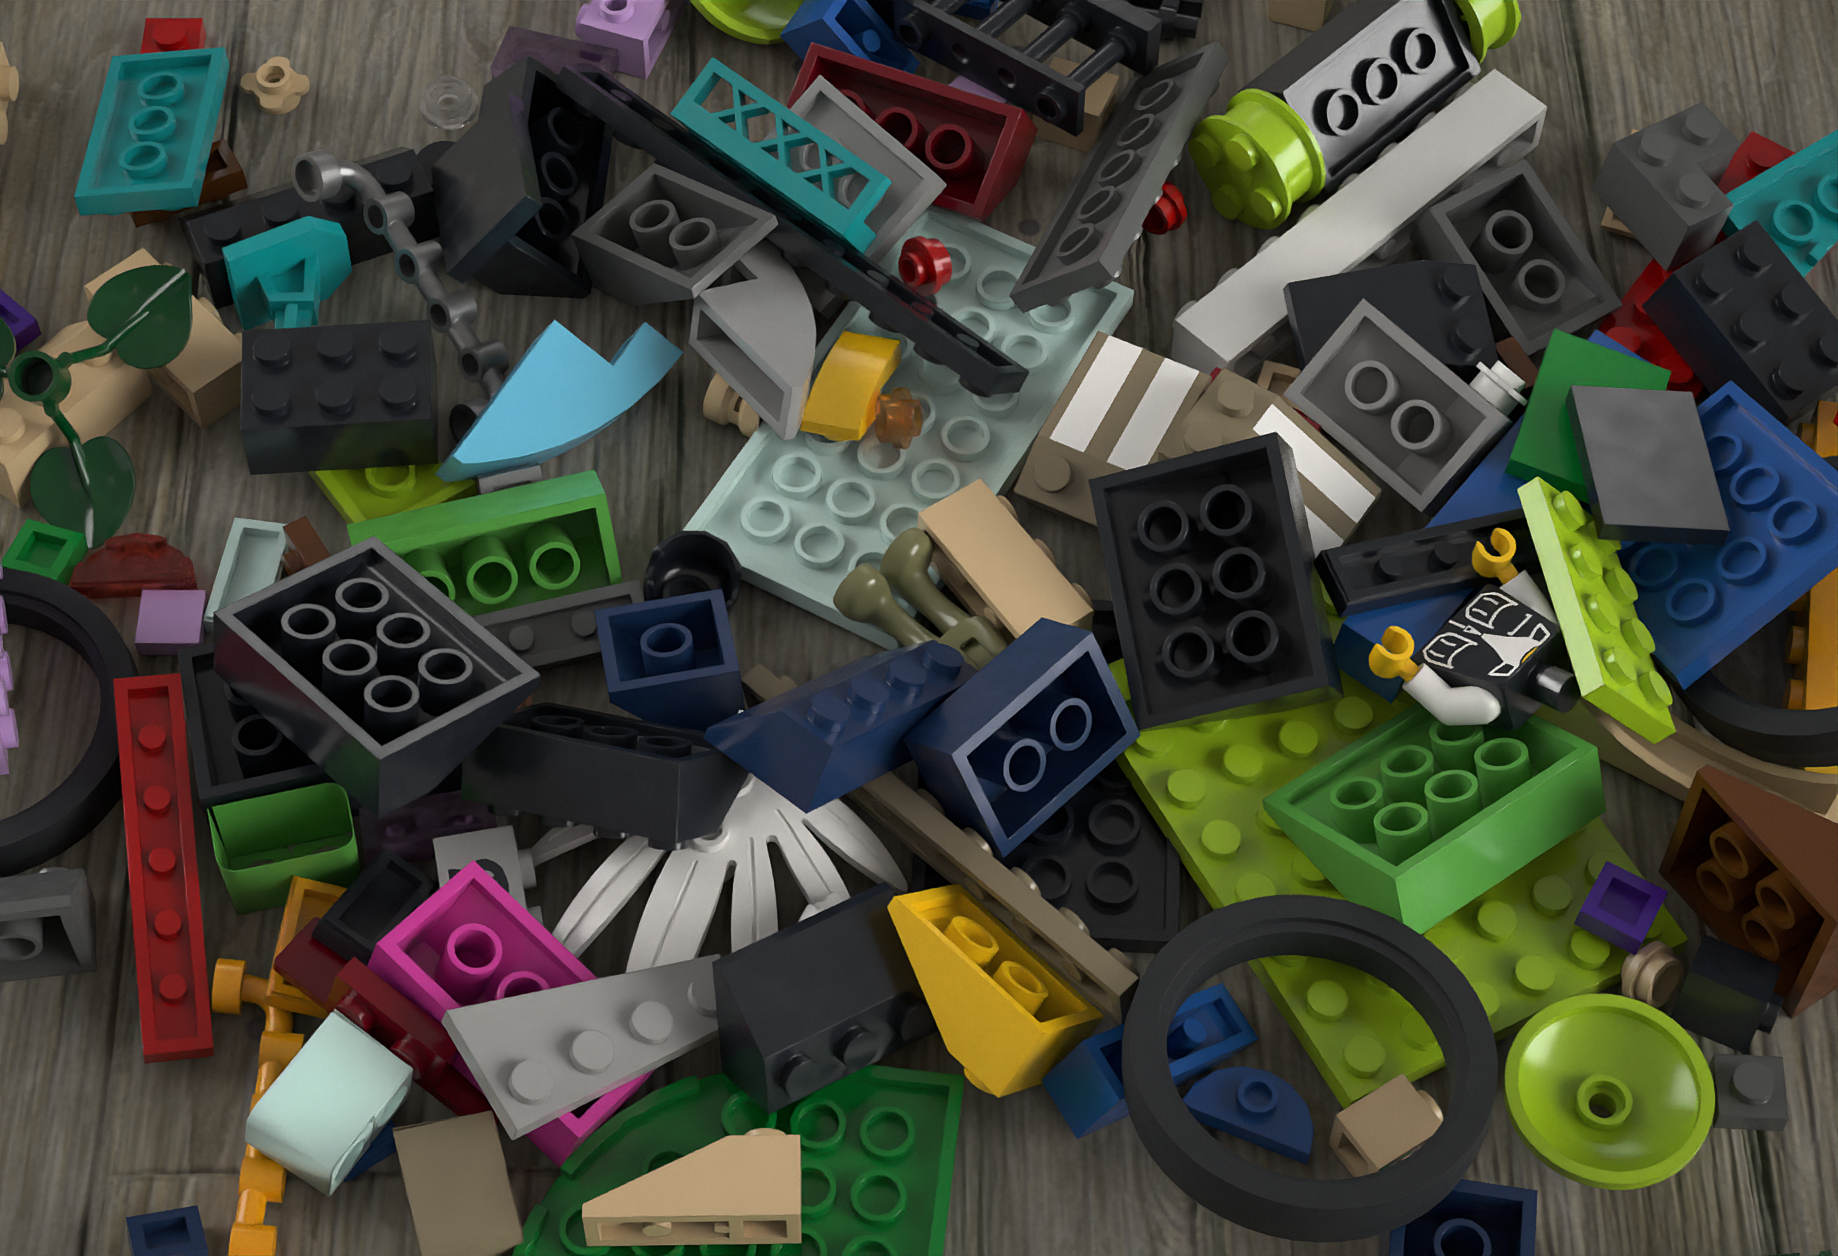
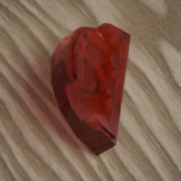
M131 533L111 537L104 541L105 548L92 554L84 564L83 561H79L74 567L69 587L88 599L141 597L142 590H199L196 573L190 558L185 557L182 551L169 545L166 538L160 535Z

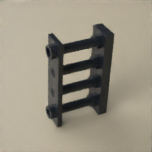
M894 0L893 2L894 40L1075 137L1083 131L1086 90L1116 63H1120L1143 76H1146L1158 65L1162 20L1123 0H999L1003 4L975 27L951 16L969 0H932L929 4L923 0ZM1024 15H1028L1049 26L1020 52L997 40L1000 35ZM1071 38L1095 50L1093 54L1067 76L1042 64Z

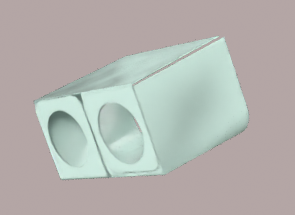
M334 1009V1013L331 1012L257 1102L246 1121L245 1142L330 1197L370 1147V1143L378 1136L407 1099L411 1088L413 1068L338 1010Z

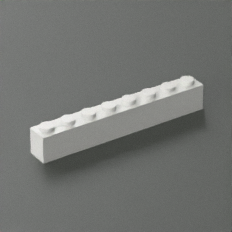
M1493 69L1476 84L1473 82L1467 83L1457 93L1453 102L1439 113L1431 112L1426 115L1415 131L1399 144L1396 142L1389 144L1380 153L1376 162L1360 175L1354 173L1347 177L1338 188L1336 194L1322 205L1314 204L1301 215L1295 226L1281 237L1273 236L1261 246L1257 255L1240 269L1232 268L1227 271L1218 281L1215 289L1198 302L1192 300L1185 304L1177 313L1172 324L1174 332L1171 357L1180 364L1208 375L1217 366L1220 369L1226 368L1248 379L1263 367L1265 360H1272L1294 342L1283 288L1287 283L1390 265L1414 245L1409 237L1430 207L1510 167L1538 146L1547 106L1496 69Z

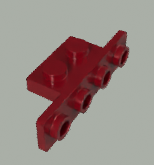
M315 917L311 919L276 956L273 963L274 971L327 1013H334V1009L338 1010L399 1059L413 1068L412 1080L458 1117L492 1110L496 1125L500 1122L488 1099L453 1066L459 1051L447 1030L357 958L353 957L348 962L312 937L311 934L321 918Z

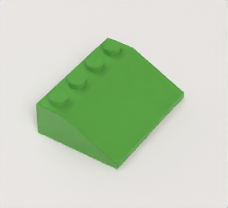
M1419 702L1262 799L1266 813L1347 901L1388 915L1412 928L1420 935L1606 812L1597 746L1535 714L1519 729L1511 731L1484 724L1448 726L1441 723Z

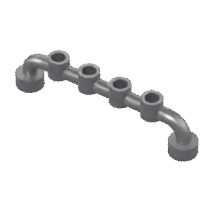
M319 149L298 155L293 160L291 167L292 181L298 194L308 202H315L337 195L342 184L355 191L364 204L363 215L367 227L374 234H383L395 252V268L399 277L405 283H414L427 303L426 316L430 320L431 327L438 333H446L458 351V367L462 376L471 383L477 382L483 390L487 400L475 398L454 406L450 412L449 427L454 440L458 444L505 381L501 375L509 367V355L505 346L497 339L480 342L470 327V324L476 321L478 314L475 299L468 291L463 289L451 293L447 291L439 278V275L446 268L443 249L437 242L432 240L417 244L407 228L413 223L415 218L414 206L407 194L398 191L386 195L370 172L356 163L343 159L336 160L327 150Z

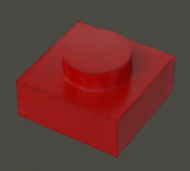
M146 18L140 54L204 49L206 31L203 18Z

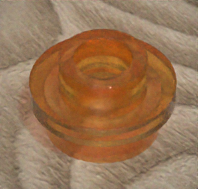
M895 387L891 393H881L877 398L875 405L876 435L880 443H892L895 449H908L912 438L918 437L921 434L923 424L922 406L918 399H912L907 387Z

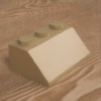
M88 321L67 325L37 351L57 358L62 352L71 353L97 346L107 339L97 334L90 327ZM116 348L105 356L73 364L68 368L72 378L71 389L67 397L59 403V408L78 433L82 444L92 438L105 436L154 394L147 369H137L126 364L119 357ZM4 378V393L0 401V494L21 509L32 499L30 476L38 459L52 448H70L67 438L51 417L45 414L44 408L19 398L10 388L8 379Z

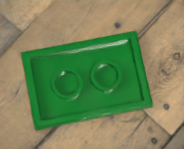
M1554 328L1504 473L1529 482L1539 476L1559 492L1568 491L1577 500L1590 504L1565 403L1570 386L1666 391L1671 371Z

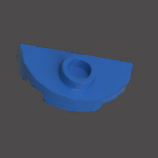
M1245 1066L1216 1070L1195 1082L1182 1099L1198 1122L1308 1165L1314 1134L1308 1106L1291 1084L1273 1073Z

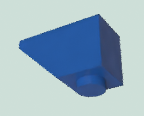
M804 0L780 34V37L803 62L811 42L911 74L914 73L920 64L905 45L893 39V31L866 0Z

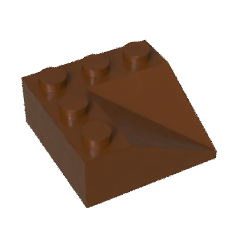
M1708 764L1696 771L1658 872L1720 941L1782 966L1773 992L1785 997L1781 1008L1792 1019L1838 988V824Z

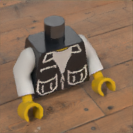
M1496 528L1490 539L1494 549L1500 553L1501 557L1490 555L1486 552L1484 546L1477 541L1472 552V566L1482 576L1488 578L1498 577L1503 584L1500 588L1488 583L1411 659L1414 641L1405 629L1398 626L1388 627L1381 638L1383 646L1376 643L1369 654V666L1375 675L1389 679L1399 675L1405 681L1402 688L1441 723L1448 726L1484 724L1511 731L1519 729L1543 704L1566 713L1573 709L1581 696L1576 676L1570 673L1566 644L1554 609L1527 571L1524 570L1519 573L1511 563L1516 550L1513 536L1505 529Z

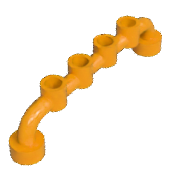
M218 958L213 979L212 1012L241 1015L244 1002H251L259 1005L266 1013L265 1030L262 1032L259 1048L256 1088L250 1106L251 1113L257 1102L305 1045L306 1036L305 1034L292 1033L294 1024L292 1011L263 1005L269 979L247 974L246 960ZM248 1143L245 1157L241 1164L239 1198L235 1223H233L231 1229L228 1256H275L277 1226L263 1224L267 1202H283L287 1169Z

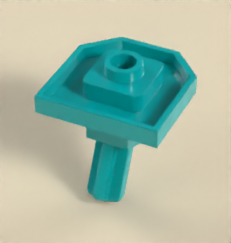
M311 216L303 217L222 248L237 318L244 331L271 320L274 324V329L318 325L319 302L328 299L352 272L347 237L340 223Z

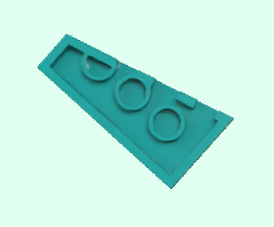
M1838 129L1725 194L1734 206L1721 229L1724 234L1730 237L1757 219L1804 278L1838 241Z

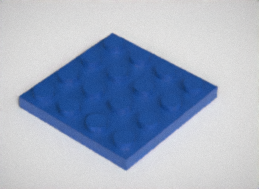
M1731 380L1697 407L1730 529L1724 545L1620 541L1621 549L1616 551L1622 569L1629 575L1638 593V599L1633 602L1638 619L1646 626L1655 644V651L1650 653L1651 658L1684 690L1838 567V471ZM1580 501L1581 507L1592 515L1590 504Z

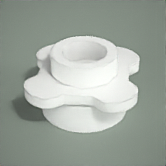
M1498 360L1489 369L1482 362L1478 363L1477 368L1481 371L1469 385L1506 416L1512 412L1519 402L1524 407L1528 404V401L1519 394L1527 383Z

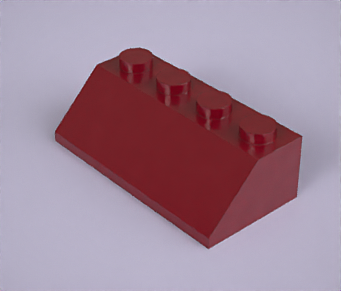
M811 42L786 108L790 109L817 77L821 75L947 184L930 205L981 222L991 214L1018 183L1038 131L1023 109Z

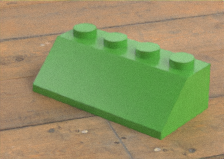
M594 469L346 525L351 546L375 536L471 617L623 583L606 494Z

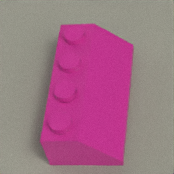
M474 860L376 943L367 965L369 969L443 1027L444 1025L441 1021L446 1010L598 979ZM459 1052L453 1066L485 1096ZM655 1069L525 1134V1136L560 1168L567 1158L593 1132L618 1113Z

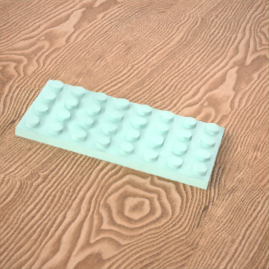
M929 205L878 265L902 281L898 270V259L901 255L902 246L907 239L923 236L927 239L936 238L942 242L949 253L952 263L951 279L947 284L942 285L938 293L925 298L1030 371L1018 393L995 394L990 398L971 393L958 382L960 375L946 365H937L920 357L913 350L914 342L901 333L889 332L875 325L868 318L869 310L856 301H850L815 348L809 394L824 361L843 331L901 340V363L880 390V413L859 441H832L821 434L800 431V428L795 438L784 441L763 420L757 431L753 433L683 529V531H707L726 541L741 564L742 580L888 650L901 648L904 645L883 629L871 623H859L844 617L835 607L833 597L841 582L856 567L865 563H870L879 571L882 558L890 544L907 529L917 527L919 512L981 478L996 497L999 495L1005 496L1023 469L1039 431L1096 333L1100 331L1112 336L1133 305L1134 290L1113 281L1101 289L1089 287L1074 293L1057 306L1050 307L1046 304L1023 313L1009 297V294L1036 247L966 216ZM929 566V576L941 591L945 583L934 569ZM891 593L895 601L917 622L921 621L924 616L905 600Z

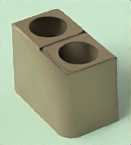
M493 1111L392 1128L398 1163L420 1256H512L515 1246L521 1244L522 1240L524 1243V1237Z

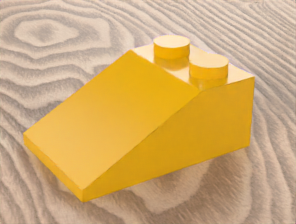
M959 883L894 896L887 906L948 1052L964 1066L965 1076L980 1090L1000 1098L1042 1084L1041 1080L1078 1044L1088 1039L1104 1018V1015Z

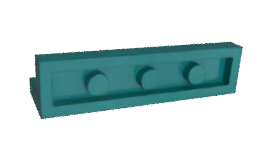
M712 57L673 109L671 115L689 132L864 254L877 237V234L863 221L892 182L881 172ZM722 79L732 86L734 108L710 113L702 108L701 105L719 80ZM745 96L755 103L746 105ZM769 113L775 116L777 138L752 143L749 140L747 119ZM735 122L736 131L726 123ZM788 125L799 133L789 135ZM815 143L819 147L820 168L800 173L792 171L790 148ZM778 151L779 161L768 153ZM831 155L842 163L832 165ZM858 173L869 182L850 208L847 209L835 199L834 178ZM822 181L823 191L815 187L812 183Z

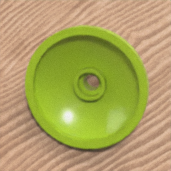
M1597 993L1583 994L1557 1001L1545 1007L1527 1021L1517 1034L1509 1050L1503 1071L1502 1083L1505 1107L1516 1133L1525 1146L1553 1171L1577 1183L1607 1190L1638 1189L1659 1183L1683 1169L1697 1154L1706 1139L1713 1120L1715 1109L1714 1083L1707 1061L1695 1041L1677 1022L1660 1010L1641 1001L1624 996ZM1601 1105L1608 1109L1611 1116L1608 1118L1598 1117L1590 1111L1589 1106Z

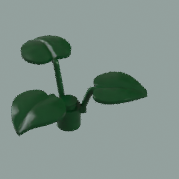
M168 265L143 266L120 273L106 281L90 300L87 309V321L97 334L107 340L100 345L71 353L62 352L57 358L41 351H27L13 360L16 353L15 338L11 329L0 318V401L4 393L5 378L8 379L10 388L19 398L44 408L45 414L51 417L67 438L70 448H52L38 459L30 476L32 500L41 516L50 525L83 533L89 549H97L103 546L123 525L133 503L136 475L129 454L118 441L107 436H99L82 444L78 433L60 411L59 403L67 397L72 385V378L68 368L73 364L105 356L115 348L119 357L126 364L137 369L160 368L176 359L189 341L193 323L191 276L183 268Z

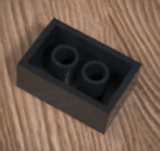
M1757 219L1673 272L1642 305V308L1711 395L1731 380L1785 427H1788L1816 408L1818 400L1826 401L1838 392V320Z
M430 320L242 331L240 432L250 475L438 464L437 364Z

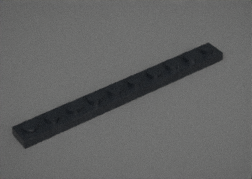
M562 67L555 87L573 99L572 107L577 112L591 119L604 121L614 129L612 135L615 139L629 147L639 150L643 149L656 158L654 163L775 215L778 225L763 239H769L782 248L781 256L787 262L804 270H813L826 280L824 286L829 292L844 300L856 301L869 310L868 318L875 325L889 332L901 333L915 343L913 350L920 357L937 365H946L960 375L958 382L966 390L985 398H990L995 394L1018 393L1030 372L600 68Z

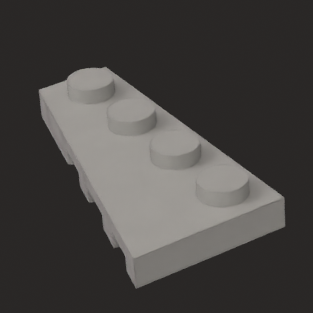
M719 954L446 1010L441 1022L513 1141L719 1037L712 962L721 957Z

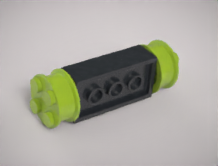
M1517 0L1354 1L1239 90L1230 99L1226 113L1223 116H1209L1195 127L1192 140L1188 143V150L1195 161L1203 182L1212 194L1211 198L1216 210L1229 220L1237 218L1243 223L1258 229H1273L1288 218L1294 202L1303 203L1313 199L1318 194H1329L1343 183L1347 177L1358 171L1389 144L1393 143L1481 72L1479 65L1484 60L1487 49L1500 48L1515 36L1521 21V12Z

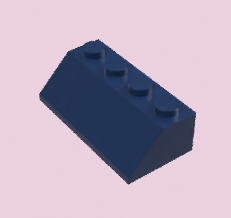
M933 639L859 658L708 727L704 739L807 814L912 761L913 758L902 737L979 671L965 662L961 653L956 649L938 643Z

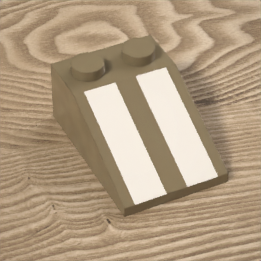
M1098 331L1039 431L1013 492L1029 504L1098 532L1089 479L1158 462V452L1208 389L1212 377Z
M1223 368L1158 452V462L1277 432L1293 449L1315 558L1321 550L1345 546L1380 498L1382 489L1279 395Z

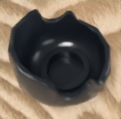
M681 530L660 542L653 550L643 584L644 600L646 602L722 589L729 617L739 595L742 577L741 564L726 541L707 531Z

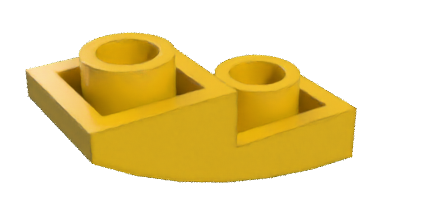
M843 331L829 352L813 384L806 402L800 431L821 434L832 441H859L880 413L881 388L901 363V340Z

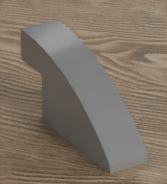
M764 240L758 242L724 272L722 286L703 290L695 297L689 344L785 441L795 438L801 426L814 363L816 326L811 303L800 279L770 241Z

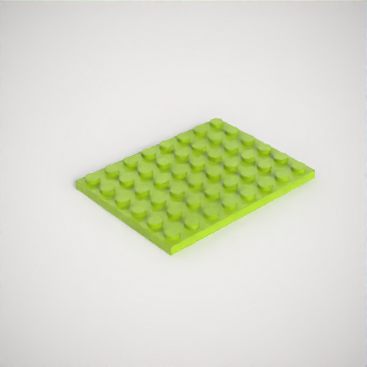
M1320 579L1334 644L1342 623L1348 616L1339 618ZM1122 658L1108 664L1136 724L1124 660ZM1339 669L1344 698L1279 713L1140 732L1141 736L1119 754L1115 760L1126 777L1131 781L1133 788L1165 837L1169 838L1179 853L1182 863L1214 911L1233 903L1273 895L1301 894L1347 901L1266 813L1262 799L1417 703L1418 701L1404 689L1391 704ZM1599 816L1421 934L1449 957L1471 984L1487 1013L1495 1042L1520 1031L1536 1013L1557 1001L1583 994H1596L1622 982L1621 968L1630 953L1574 924L1606 861L1644 879ZM1662 904L1640 947H1644L1653 941H1661L1670 946L1676 956L1682 953L1689 939ZM1283 955L1247 961L1343 1109L1348 1108L1402 1073L1412 1083L1446 1066L1441 1047L1423 1017L1398 992L1370 974L1343 963L1311 956Z

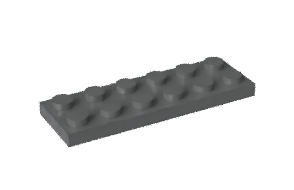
M1218 41L1162 64L1151 70L1146 76L1140 74L1130 78L1009 294V297L1023 313L1046 304L1050 307L1057 306L1074 293L1089 287L1101 289L1119 276L1123 269L1121 263L1128 249L1142 234L1143 227L1141 225L1150 208L1161 198L1163 194L1161 187L1169 172L1180 162L1182 158L1181 150L1189 135L1201 122V112L1208 99L1220 87L1218 80L1230 57Z

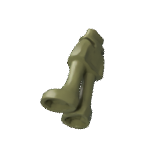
M917 527L907 529L890 544L882 558L879 571L870 563L862 564L850 572L836 590L833 604L844 617L859 623H871L896 638L904 646L934 639L938 643L956 649L961 653L964 661L978 671L1009 646L1004 636L989 619L979 615L970 616L950 601L936 587L928 573L934 547L930 537ZM891 593L916 608L943 636L941 638L937 637L917 622L895 601Z

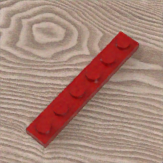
M181 674L113 679L144 1064L214 1056Z

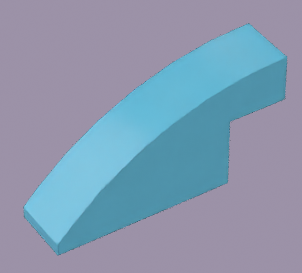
M554 320L534 340L435 475L444 482L477 479V475L534 462L540 464L576 448L615 422L663 378L684 352L648 323L644 322L622 344L612 360L608 362Z

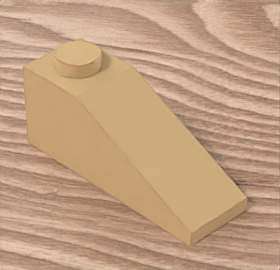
M772 1128L754 1129L745 1135H729L582 1205V1220L587 1246L801 1243L800 1135H786L784 1132Z

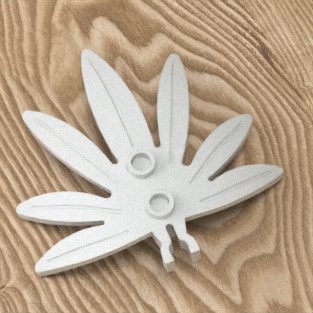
M749 773L718 831L689 840V847L687 849L671 852L643 912L631 949L626 973L696 959L710 927L723 884L733 875L731 909L732 953L778 932L775 887L766 845L768 842H775L779 846L792 876L809 904L814 905L817 902H823L832 892H845L849 895L830 858L804 825L835 853L877 884L885 882L898 895L908 894V884L899 867L877 836L838 798L806 814L753 774ZM580 824L574 827L552 828L532 847L533 866L535 867L598 838V836L593 834L594 826ZM634 835L627 838L586 882L562 916L552 935L578 958L629 901L667 850L649 847L648 838Z

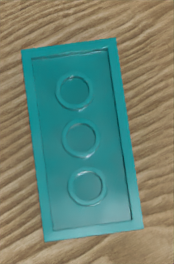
M225 47L112 56L74 195L80 216L97 214L115 216L125 212L160 209L176 211L185 207H198L230 68Z

